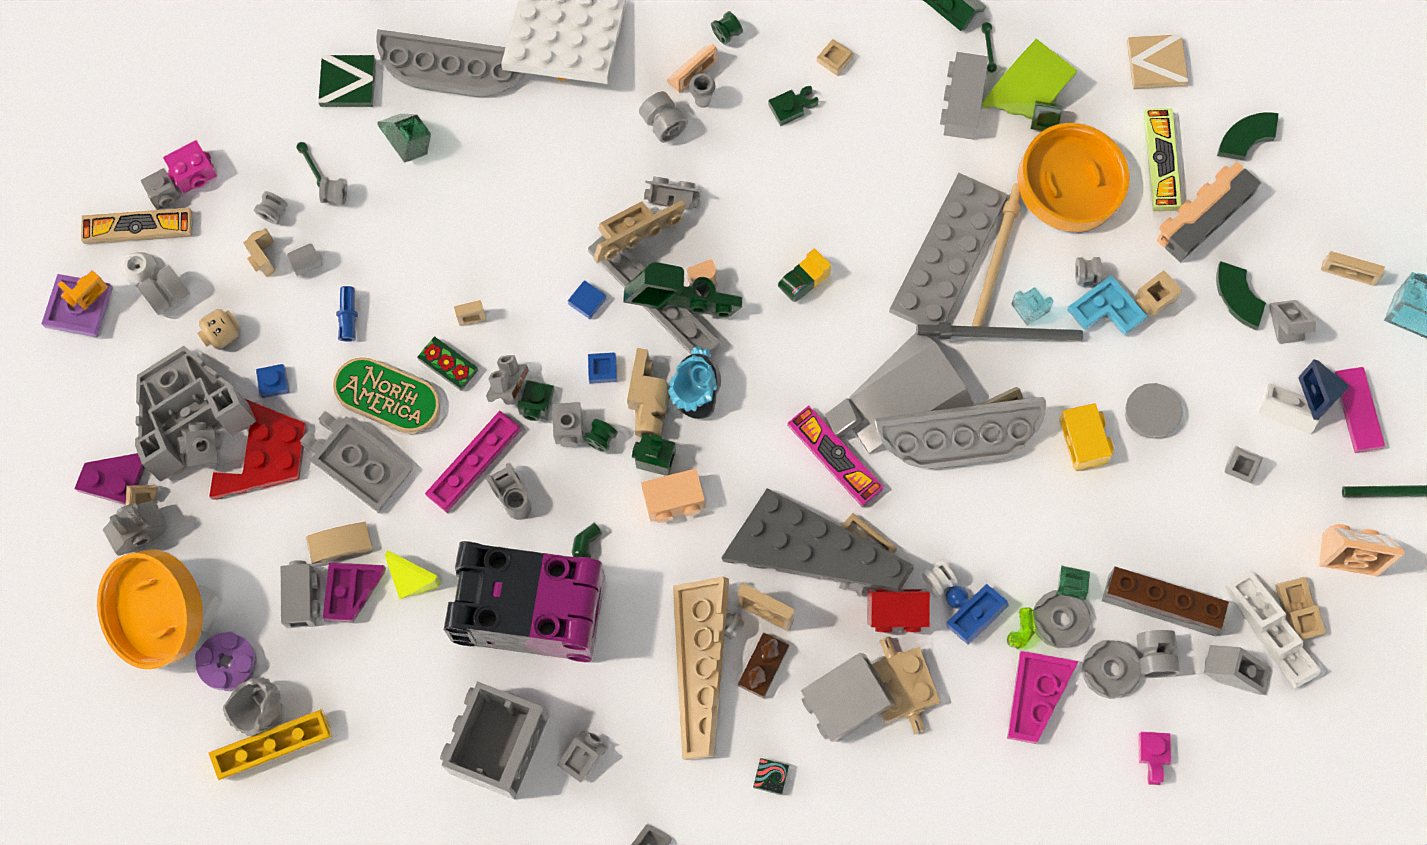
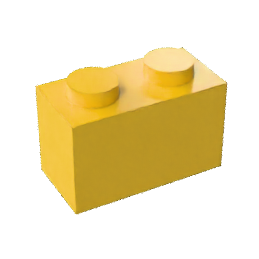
M1096 403L1063 410L1059 417V422L1074 471L1108 464L1114 453V446L1111 438L1106 437L1104 431L1106 426L1105 417L1102 411H1098Z

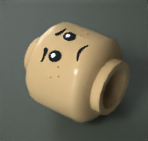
M216 309L199 321L201 331L197 334L206 347L211 344L215 349L219 350L238 338V330L241 327L229 310L225 312L222 309Z

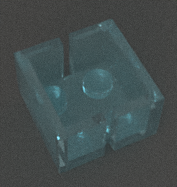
M1412 272L1395 292L1384 321L1426 339L1427 275Z

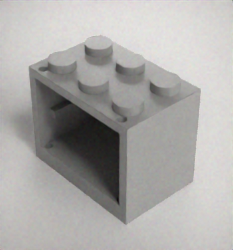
M477 681L475 687H470L466 694L464 704L467 706L463 715H458L453 724L452 732L455 734L451 743H446L441 752L440 760L443 761L441 766L453 776L515 800L549 716L544 707Z

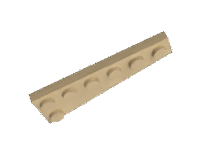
M724 576L673 585L682 759L684 760L714 757L729 591V578Z

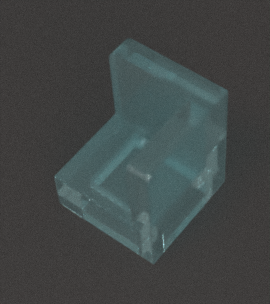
M1033 287L1024 294L1021 290L1017 291L1014 294L1011 305L1028 326L1049 313L1054 300L1051 296L1044 299L1037 288Z

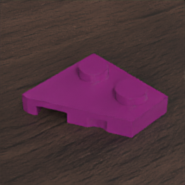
M138 453L86 462L82 467L74 489L83 494L126 505L127 486L139 485L145 467L142 465Z
M329 562L323 620L354 623L385 574L386 567L384 565Z

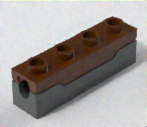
M1116 566L1108 575L1101 600L1105 603L1211 636H1215L1222 630L1229 601Z

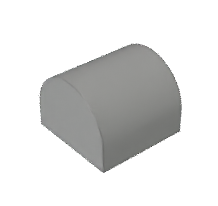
M311 243L287 254L297 277L323 266Z
M1235 445L1226 463L1224 473L1252 484L1263 456Z

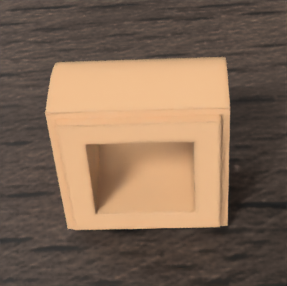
M712 259L686 269L689 285L698 277H707L716 287V268Z

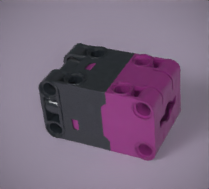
M470 541L459 542L455 563L456 577L459 578L455 602H448L443 628L452 643L469 647L479 646L566 658L577 662H592L605 583L601 561L588 557L577 558L482 545Z

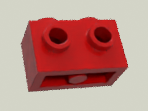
M867 589V624L871 628H875V632H892V627H904L905 632H921V627H930V592L926 589H901L900 592Z

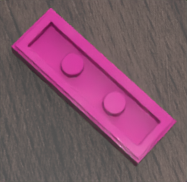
M1364 367L1336 371L1334 374L1350 386L1342 394L1340 400L1354 453L1383 449L1385 443Z

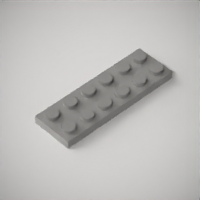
M958 172L889 309V313L916 325H938L939 322H946L1007 199V193Z

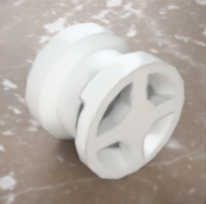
M942 560L935 564L934 569L926 570L922 573V578L926 585L937 597L944 594V589L948 586L953 587L958 584L954 573Z

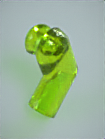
M1024 607L1019 610L1021 627L1018 632L1012 631L1008 634L1007 644L1010 647H1015L1016 649L1026 647L1035 634L1033 609L1030 607Z

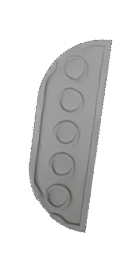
M377 29L376 43L383 65L393 77L412 87L471 96H488L511 88L526 74L502 70V59L506 47Z
M1044 397L881 417L875 418V424L878 434L889 452L903 460L904 463L914 467L931 469L995 461L1007 458L1025 447L1024 444L1031 439L1035 432L1039 431L1045 416L1046 399Z

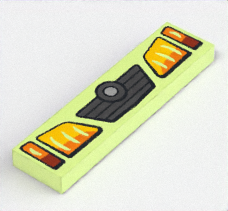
M1173 108L1145 109L1144 120L1152 210L1178 211L1182 204Z

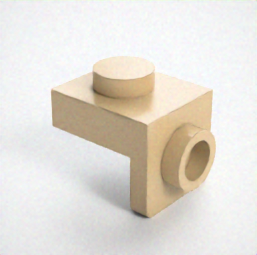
M264 228L261 231L253 232L243 244L251 255L247 260L256 272L261 269L263 274L268 277L275 270L262 250L273 244L274 240L269 231Z

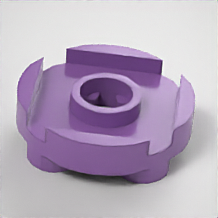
M231 631L219 633L208 638L201 648L197 650L195 654L196 670L200 679L207 686L215 690L233 691L242 682H246L252 677L254 663H256V654L251 644L243 637ZM224 655L227 657L232 655L233 657L230 661L231 667L228 669L224 666L219 667L221 657Z

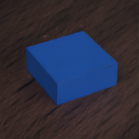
M584 280L567 301L568 305L588 319H591L607 298L604 293Z
M615 352L588 354L589 384L617 382Z

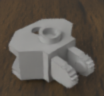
M152 500L140 504L125 505L118 509L116 514L109 517V523L102 530L115 554L120 556L134 552L157 539L166 531L169 525L159 512L156 502Z

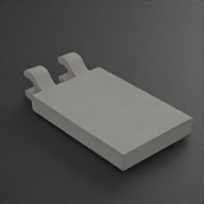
M324 411L318 418L319 423L333 433L322 444L307 432L300 440L301 445L314 453L310 459L314 465L379 513L413 471V467L347 416L340 422L330 413Z

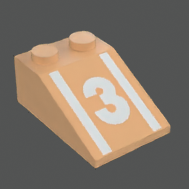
M1335 524L1322 533L1319 566L1377 577L1404 556V549L1389 536L1379 535V532L1376 530L1364 529L1356 531L1350 530V526Z

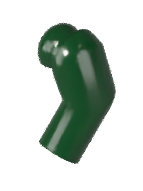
M595 522L575 536L571 552L573 557H592L588 551L589 544L603 534Z

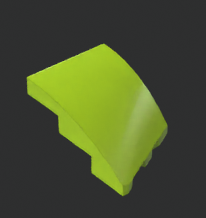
M1036 38L993 87L982 102V106L988 109L990 107L1006 110L1008 114L1023 115L1028 119H1032L1036 101L1056 104L1059 93L1076 76L1078 70Z

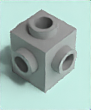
M206 422L188 424L189 428L181 429L182 437H177L179 454L184 453V462L188 466L218 463L216 449L221 448L218 432L215 433L210 425L206 426Z

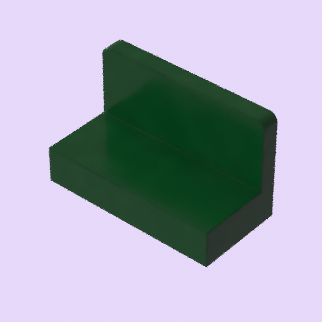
M923 0L959 31H964L976 13L984 12L987 8L980 0Z

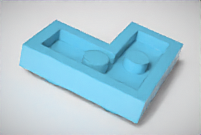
M1112 275L1072 303L1067 309L1084 330H1087L1107 315L1124 336L1147 318L1144 311Z

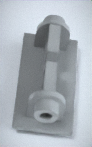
M653 176L652 181L645 180V183L651 184L650 189H645L644 200H648L649 203L668 205L670 195L674 196L673 205L682 200L686 204L685 209L692 210V208L698 207L699 198L694 196L695 192H701V190L695 189L696 183L680 181L679 186L668 184V178Z

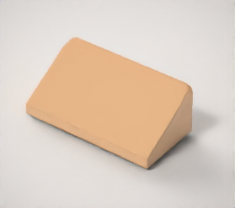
M714 44L703 47L667 79V82L679 93L689 86L690 80L695 75L705 72L717 61V47Z

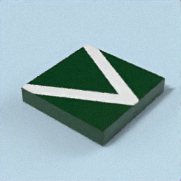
M322 55L319 106L373 107L375 56Z

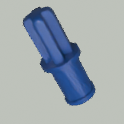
M342 286L340 288V310L336 312L339 322L338 340L343 342L356 340L355 322L358 312L355 311V288L352 286Z

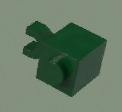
M642 434L641 441L635 442L632 451V458L635 459L636 468L664 476L669 475L676 454V443L663 439V436Z

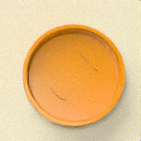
M1079 123L1057 124L1040 132L1031 141L1023 154L1017 173L1018 188L1028 209L1045 224L1069 232L1091 230L1107 222L1123 203L1130 181L1128 164L1119 146L1102 131Z
M143 550L119 557L110 564L101 578L97 594L99 623L108 644L122 660L140 669H156L184 659L193 650L202 630L203 605L193 576L180 560L161 550Z

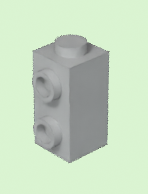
M290 561L289 565L280 566L281 623L287 629L315 627L316 618L320 617L319 600H316L315 589L320 588L319 573L315 572L314 568L307 564L306 561Z

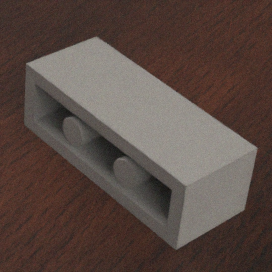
M956 52L955 62L949 61L947 77L952 78L951 85H946L943 101H948V108H942L940 125H945L943 135L976 139L989 56Z

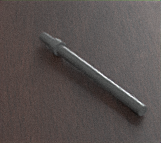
M939 322L938 325L917 324L916 335L938 336V339L981 337L1083 340V330L956 326L951 325L950 322Z

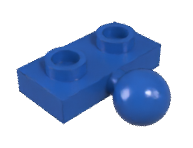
M988 584L980 589L970 600L968 599V592L961 586L950 587L946 592L945 599L947 604L952 608L959 609L946 622L947 628L967 645L1009 606L1008 601Z

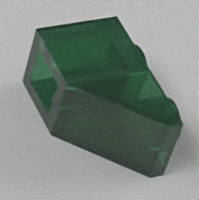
M400 113L377 122V126L404 163L428 154L431 133L417 114Z

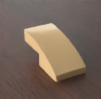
M366 521L343 525L306 536L312 564L340 560L342 556L370 552L372 549Z
M1299 577L1275 584L1282 609L1286 613L1287 622L1302 640L1326 634L1319 607L1313 604L1306 577Z

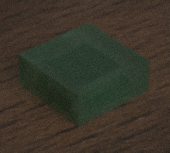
M1061 565L1057 594L1086 600L1090 571Z

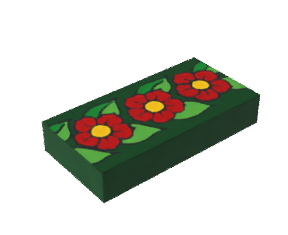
M435 336L417 356L421 363L460 391L464 389L479 371L477 366Z

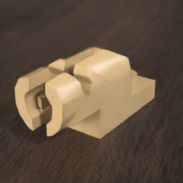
M641 348L636 350L627 397L628 409L635 410L634 432L636 436L642 437V434L662 436L663 422L661 420L666 416L669 399L668 387L664 379L649 377L652 373L653 360L649 359L648 349Z

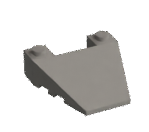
M185 346L180 347L137 374L136 404L139 406V416H136L135 424L138 426V437L135 438V447L142 465L160 482L184 467L177 449V437H182L181 429L189 428L188 424L206 422V426H212L219 422L234 436L256 422L249 403L242 395Z

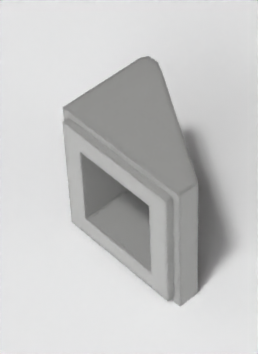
M848 398L825 414L833 433L837 437H843L863 422V419Z

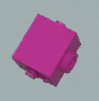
M197 140L163 157L169 168L167 173L169 178L175 181V185L180 187L184 194L192 189L203 187L207 181L217 177L209 152L203 151Z

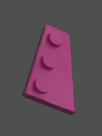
M1026 651L1019 652L1007 739L1037 744L1079 661Z

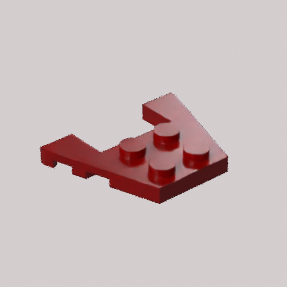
M245 399L250 405L256 422L249 426L242 474L213 472L209 497L212 500L222 499V496L234 493L238 495L259 487L267 488L299 480L304 446L301 445L300 440L306 434L307 425L305 422Z

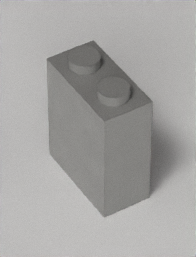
M858 653L800 690L804 696L801 699L804 707L810 714L814 713L819 721L817 728L824 739L829 738L831 742H838L896 705L872 663L864 653Z

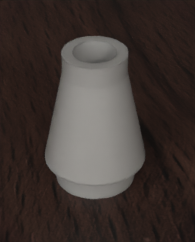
M700 73L690 80L689 90L697 106L701 108L707 107L711 102L716 85L712 77Z

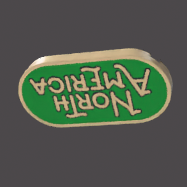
M366 357L351 359L338 369L334 377V393L344 408L401 433L415 434L423 429L425 431L435 423L439 416L440 404L438 395L429 383L374 359Z

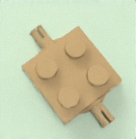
M891 636L886 637L889 649L884 638H882L879 642L885 657L878 662L872 663L896 703L895 706L882 713L884 722L887 723L898 718H909L914 734L919 733L916 722L920 731L923 732L926 729L920 714L926 708L940 704V699L921 649L917 647L906 652H896Z

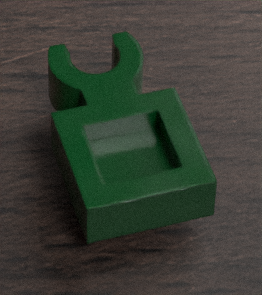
M805 86L798 95H795L791 89L768 100V105L780 126L804 116L803 108L812 109L818 105V97L813 99L806 98L807 95L812 93V86Z

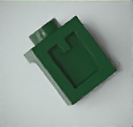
M526 380L523 398L521 401H518L517 405L519 414L530 421L547 420L555 389L554 385Z

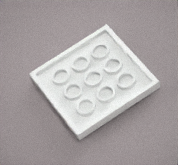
M518 0L502 59V70L607 84L626 0Z

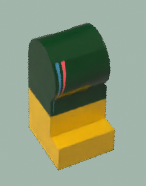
M814 248L806 254V258L779 281L777 286L792 302H796L830 276L831 264Z

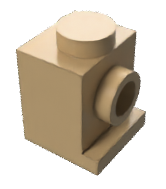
M1163 270L1138 289L1135 295L1137 299L1136 304L1145 314L1149 313L1154 317L1171 303L1176 302L1182 289Z

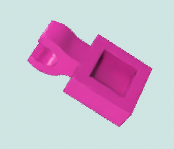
M1141 731L1138 734L1139 763L1148 764V785H1160L1161 782H1164L1162 765H1169L1171 763L1170 733Z

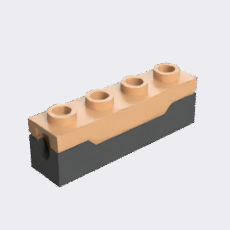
M1238 161L1230 168L1224 166L1216 174V181L1211 185L1208 182L1203 185L1196 194L1198 197L1193 202L1187 200L1179 208L1178 216L1174 219L1169 217L1159 227L1161 233L1157 242L1164 246L1180 263L1244 205L1259 188L1261 182L1246 168L1244 169Z

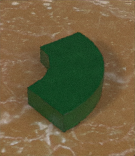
M1256 113L1236 122L1224 135L1219 145L1217 156L1244 160L1247 151L1253 145L1262 141H1274L1279 113Z
M1220 261L1216 272V285L1219 296L1222 297L1229 309V313L1247 327L1257 330L1266 302L1257 298L1249 289L1246 281L1247 269Z

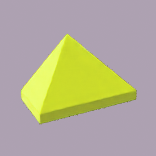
M388 550L386 551L385 558L399 600L439 588L441 581L437 575Z

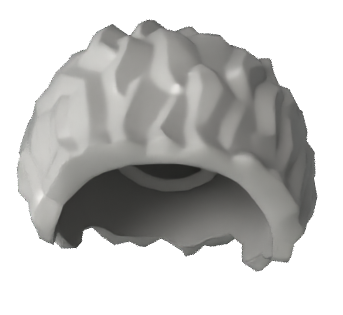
M253 677L246 682H242L233 690L227 702L223 705L224 716L230 726L234 727L236 731L245 733L247 736L256 735L259 731L271 726L278 719L282 710L280 691H278L274 682H270L269 679L264 677Z

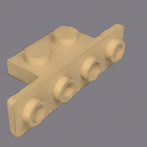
M681 200L653 214L641 201L600 222L598 230L606 240L597 245L593 258L594 261L599 263L605 259L611 260L620 251L635 247L648 236L652 238L669 225L671 227L675 226L682 220L686 204Z

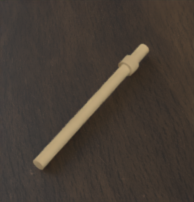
M1018 183L1013 184L1009 200L1005 202L1002 210L1004 217L972 326H983L1014 218L1018 217L1021 207L1019 205L1021 194Z

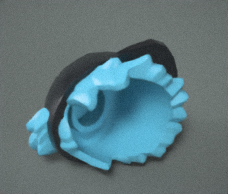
M697 346L691 350V355L683 359L676 367L677 373L671 377L669 382L671 387L668 393L673 404L677 405V408L683 414L694 419H704L710 417L714 412L716 396L721 387V374L717 364L711 359L709 349L705 348L703 350L702 347Z

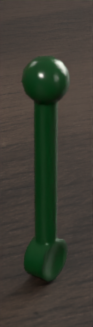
M985 22L982 24L981 31L985 34L987 54L989 56L987 70L993 73L997 70V65L994 63L990 37L992 25L989 22Z
M299 142L296 148L305 157L317 179L316 184L320 188L322 177L307 152L308 146L305 142Z

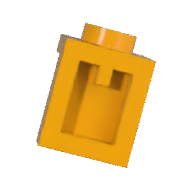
M93 270L81 277L73 289L69 288L62 281L57 284L64 292L61 297L72 307L77 304L83 310H86L108 288L106 283Z

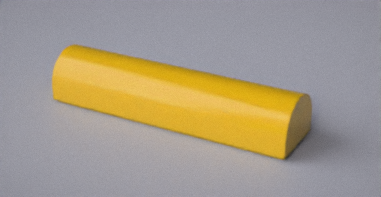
M320 709L208 752L217 779L221 780L332 737V730L324 710Z

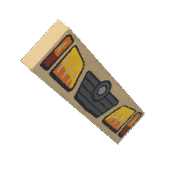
M190 208L82 215L81 241L83 244L192 236V210Z

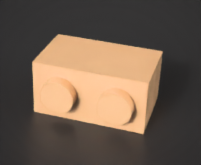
M696 468L641 482L650 522H668L673 519V516L683 513L685 516H692L700 513L701 509L705 508V499Z

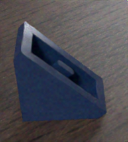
M1315 359L1298 377L1313 420H1319L1350 387L1324 364Z

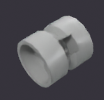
M664 91L657 92L647 98L638 111L646 124L653 126L652 132L662 143L669 142L678 137L688 125L686 117L678 108H675V103Z
M169 264L156 273L157 279L148 278L136 286L157 315L171 307V300L178 302L190 294Z
M1152 630L1136 635L1138 652L1143 654V657L1139 660L1142 677L1163 678L1180 673L1178 656L1173 654V651L1177 649L1175 631Z

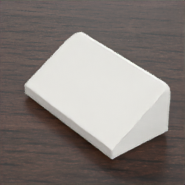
M1272 383L1268 384L1259 408V414L1308 434L1313 433L1319 420H1313L1305 396Z

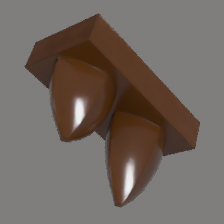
M763 632L738 682V687L764 699L789 649V644Z

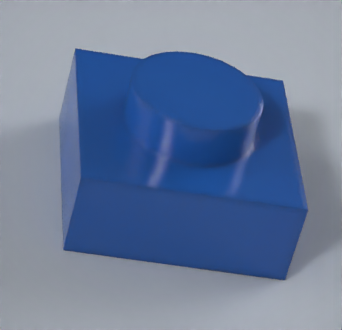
M284 364L256 369L261 398L289 393Z

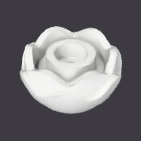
M133 252L123 260L121 272L123 277L131 284H140L154 276L156 262L145 252Z

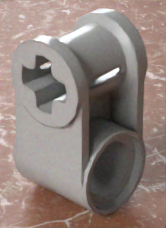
M510 462L501 471L492 476L489 474L485 476L495 496L499 498L511 518L521 520L529 515L531 512L530 500ZM514 500H524L520 507H510Z

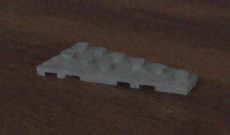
M768 488L721 557L723 562L743 563L749 567H766L789 574L818 579L820 577L834 579L836 582L846 583L847 581L864 584L865 587L900 592L914 569L913 564Z

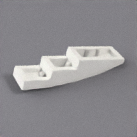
M1252 571L1227 584L1228 591L1250 627L1295 689L1320 675L1321 669L1304 650L1302 639L1285 620L1286 613Z

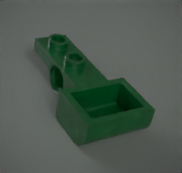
M653 262L625 286L623 303L661 310L670 305L690 309L693 313L709 312L715 313L717 317L727 318L742 308V297L716 292L714 283L707 277H698L686 287L684 286V269L682 267Z

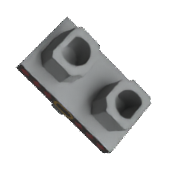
M515 355L501 356L497 361L499 370L492 372L488 378L491 386L486 394L488 402L501 398L506 405H515L523 398L524 392L521 386L529 369L527 364L518 365Z

